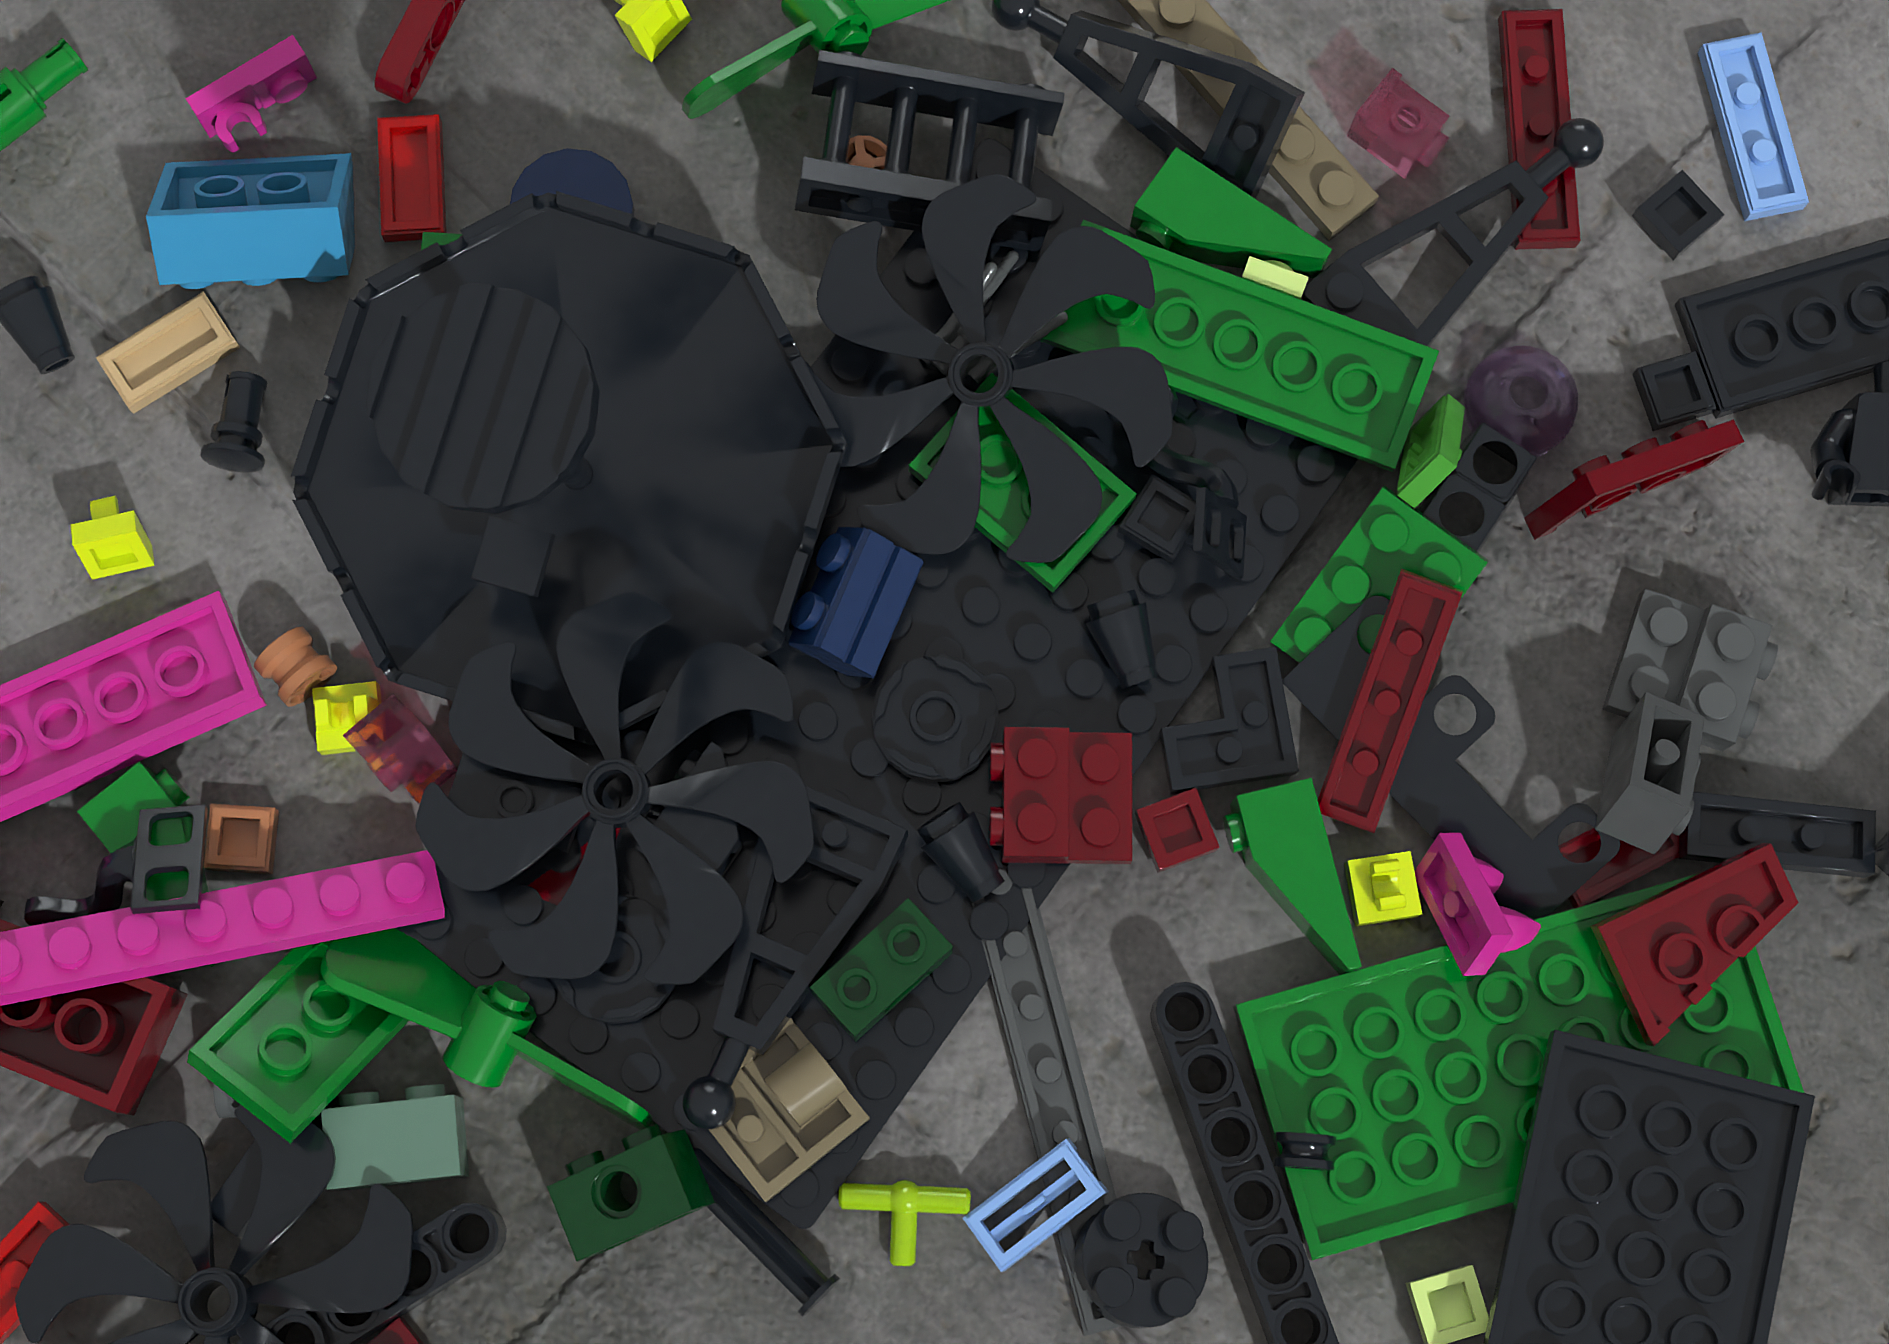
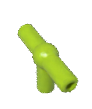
M901 1180L893 1185L843 1183L839 1187L838 1203L841 1209L891 1211L889 1261L895 1266H912L916 1263L917 1212L968 1214L971 1208V1191L968 1188L918 1186L908 1180Z

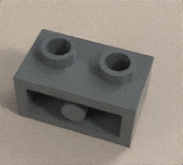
M1645 692L1611 739L1595 826L1596 830L1654 855L1671 833L1680 835L1684 831L1694 809L1692 797L1696 774L1702 758L1699 752L1705 720L1704 716Z

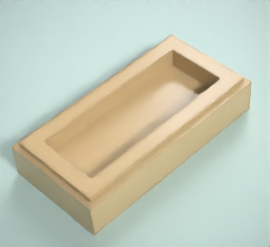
M203 291L97 356L96 359L129 410L134 414L235 352L240 346Z

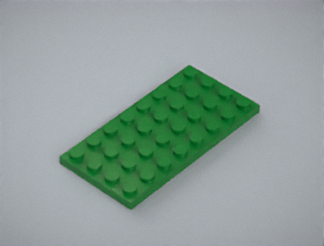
M1697 874L1536 919L1534 921L1541 924V929L1530 943L1516 950L1500 953L1485 975L1463 976L1448 945H1444L1233 1006L1277 1156L1279 1157L1282 1153V1145L1276 1141V1132L1311 1133L1336 1137V1144L1328 1149L1329 1159L1335 1162L1333 1171L1281 1167L1308 1260H1315L1514 1202L1549 1034L1553 1030L1804 1093L1756 946L1744 958L1738 957L1711 984L1712 989L1696 1005L1691 1004L1668 1027L1670 1031L1654 1047L1646 1045L1591 926Z

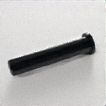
M695 1147L693 1150L715 1203L707 1206V1208L802 1303L803 1306L799 1309L798 1313L802 1317L805 1316L836 1285L840 1278L834 1274L828 1279L701 1149Z

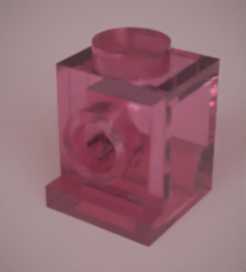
M1392 68L1356 112L1347 137L1406 179L1418 162L1428 168L1443 150L1450 138L1442 131L1450 116L1400 80L1402 74ZM1397 116L1412 126V128L1400 125Z
M394 694L389 696L342 735L367 762L366 764L391 793L401 785L418 804L421 802L428 784L434 782L441 786L457 772L455 765L422 722Z

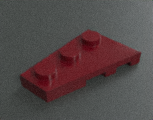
M1734 419L1708 428L1705 420H1700L1673 433L1670 436L1672 442L1660 446L1657 438L1654 437L1622 452L1621 456L1623 459L1617 462L1610 463L1607 455H1603L1578 466L1572 471L1575 479L1574 482L1524 517L1534 540L1555 532L1558 526L1582 511L1585 518L1590 517L1632 495L1637 491V488L1640 494L1646 493L1713 464L1745 442Z
M1761 843L1592 925L1591 929L1645 1044L1654 1047L1670 1031L1668 1027L1691 1004L1696 1005L1712 989L1711 984L1738 957L1744 958L1799 902L1772 844Z

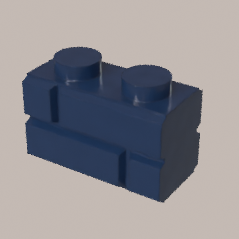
M838 527L836 533L831 534L818 551L816 563L820 570L811 591L803 594L794 606L791 624L795 627L788 641L789 645L811 657L819 659L823 664L842 674L874 678L923 565V560L902 547L893 545V542L870 529Z

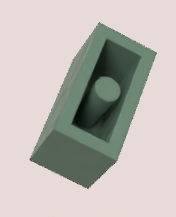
M444 1084L405 1088L406 1100L382 1103L379 1100V1092L340 1095V1107L323 1109L321 1112L322 1131L331 1140L336 1155L333 1177L326 1186L327 1190L345 1191L371 1188L374 1184L390 1186L469 1177L463 1098L456 1095L445 1096Z

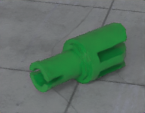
M63 38L58 40L56 45L19 72L16 68L10 71L7 67L0 70V152L47 117L43 112L47 108L44 103L46 100L80 74L88 71L81 58Z

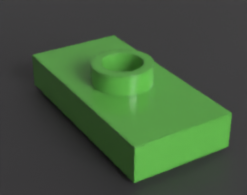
M1449 394L1443 395L1410 428L1404 444L1397 496L1413 508L1417 507L1457 467L1462 455L1460 441L1465 406Z

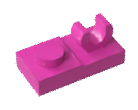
M291 35L185 99L209 138L218 135L225 148L234 153L239 150V147L231 133L237 123L249 122L254 126L257 133L263 136L267 133V127L258 110L262 107L266 109L274 103L282 104L292 101L300 96L307 88L308 83L317 77L305 52L295 37Z

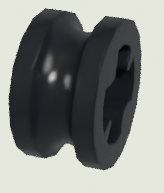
M1276 1132V1141L1282 1145V1153L1279 1157H1275L1274 1166L1307 1170H1334L1335 1162L1329 1159L1328 1149L1336 1144L1335 1136Z

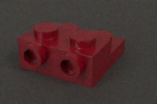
M1004 727L1002 743L991 742L990 781H1002V807H990V846H1002V863L1131 864L1132 733L1069 732V728Z

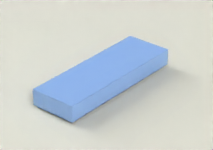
M1762 32L1703 44L1697 53L1744 221L1803 210L1809 203Z

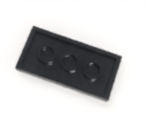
M1889 238L1682 297L1675 303V308L1690 350L1697 353L1715 402L1716 409L1713 411L1715 419L1873 373L1874 365L1889 361Z

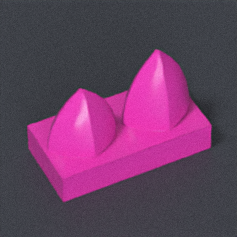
M1461 833L1438 834L1415 869L1416 882L1462 975H1485L1500 953L1513 951L1530 943L1541 929V924L1518 911L1498 905L1493 894L1501 886L1504 874L1487 862L1473 857Z

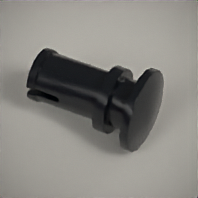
M233 371L226 376V389L220 421L213 424L210 436L215 442L203 445L200 456L209 465L219 469L241 473L256 472L262 470L265 464L264 456L254 449L259 448L262 444L263 435L258 430V424L267 381L254 373Z

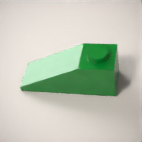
M1177 147L1135 204L1130 227L1136 230L1135 234L1140 241L1200 263L1243 269L1246 267L1249 256L1263 261H1280L1290 266L1296 273L1309 278H1315L1323 271L1332 251L1330 247Z
M139 761L77 812L108 851L113 853L133 841L137 836L140 810L179 807L190 796L166 768L156 774L155 771ZM180 817L157 820L152 826L151 845L162 846L188 842L192 837L193 818ZM203 866L201 893H206L209 891ZM180 871L157 873L150 876L147 881L146 898L149 901H161L184 897L188 891L189 873Z
M1312 778L1236 795L1230 804L1232 814L1223 816L1225 833L1232 853L1242 851L1245 867L1339 975L1361 968L1360 957Z

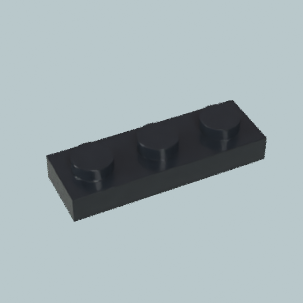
M1693 791V813L1688 825L1679 835V859L1722 863L1761 843H1771L1783 870L1861 878L1875 874V810Z

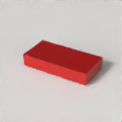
M440 115L377 118L381 235L384 241L422 240L423 232L446 233L443 132Z

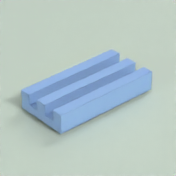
M1070 1138L1062 1141L963 1217L965 1223L1001 1272L1006 1271L1109 1192L1104 1184L1098 1181L1093 1174V1169L1087 1161L1083 1160L1076 1151L1077 1148ZM1065 1159L1071 1168L1070 1171L989 1231L983 1222L985 1219ZM1081 1181L1087 1189L1085 1192L1005 1252L999 1245L1001 1240L1077 1182Z

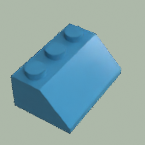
M351 153L165 163L146 215L159 285L179 284L186 289H200L210 286L214 282L242 281L246 285L260 286L272 283L276 279L304 278L307 281L318 283L331 281L339 276L349 275L355 249L353 162Z

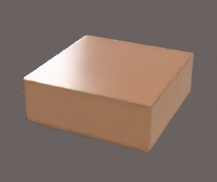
M210 804L204 868L212 871L273 874L279 810L272 807Z

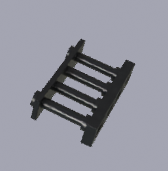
M819 50L812 94L831 98L823 154L821 159L803 158L794 211L865 223L878 221L882 226L922 232V222L929 204L944 191L970 182L977 123L1014 129L1008 177L1032 191L1038 134L1053 136L1064 104L1065 93L1046 90L1042 86L1031 83L1017 85L863 58L861 55L849 51L834 53ZM855 102L892 108L885 163L882 170L847 163ZM916 113L953 119L945 180L914 176L909 173ZM1037 197L1033 205L1021 209L1007 218L997 227L990 244L1040 252L1051 221L1053 199Z

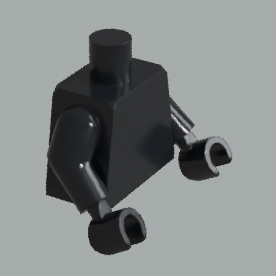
M1889 361L1878 363L1873 367L1874 392L1859 393L1842 409L1833 412L1813 442L1810 453L1817 478L1811 494L1814 499L1822 500L1828 490V505L1889 507Z

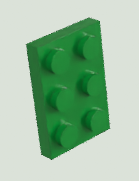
M991 373L977 388L975 393H984L992 389L998 377ZM1011 390L1006 398L1070 446L1095 473L1102 489L1103 499L1099 515L1093 524L1065 553L1053 562L1033 563L1016 561L1053 593L1132 504L1137 493L1014 390ZM979 407L982 471L980 506L975 528L1006 553L1007 549L1015 542L1024 529L1031 515L1029 485L1022 463L991 407ZM957 412L909 464V472L922 483L928 478L939 460Z
M1383 486L1270 642L1300 663L1368 598L1383 596L1390 601L1401 569L1463 590L1462 598L1489 560L1418 509L1410 506L1386 486ZM1371 615L1365 618L1358 627V643L1369 654H1371L1385 615Z
M334 940L293 948L189 1050L188 1064L290 1144L410 1021L338 992L324 981L320 965L329 945Z

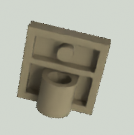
M790 1018L764 1055L749 1049L732 1084L736 1098L734 1114L723 1126L708 1130L767 1203L870 1120V1118L850 1094L830 1065Z

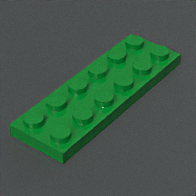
M1083 219L1081 226L1102 230L1134 249L1148 260L1153 275L1155 305L1153 308L1147 309L1133 301L1109 294L1094 296L1065 310L1064 312L1067 313L1068 320L1039 341L1074 354L1111 347L1140 348L1152 354L1161 363L1168 379V386L1176 392L1391 472L1395 470L1439 350Z

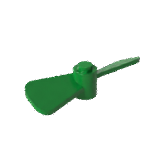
M782 0V12L796 29L705 78L685 96L682 111L689 119L708 113L809 45L818 54L819 50L834 53L849 51L861 55L868 46L872 29L950 0Z
M395 928L336 939L329 945L320 965L324 981L338 992L451 1037L442 1058L446 1066L461 1078L484 1087H499L502 1085L517 1055L628 1124L640 1130L651 1126L653 1122L652 1116L637 1103L525 1040L536 1018V1012L528 1004L530 1001L529 995L521 988L508 982L496 981L493 986L480 985L476 989L418 940Z

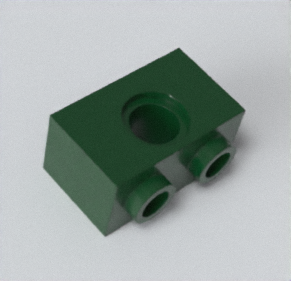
M907 898L810 986L811 993L856 1042L951 956L953 946L919 908Z
M657 1124L640 1130L621 1140L625 1149L624 1152L606 1160L602 1150L583 1156L565 1165L569 1177L547 1186L576 1261L602 1254L715 1203L685 1129L662 1134ZM624 1173L629 1174L637 1185V1198L634 1204L627 1202L620 1190V1181Z

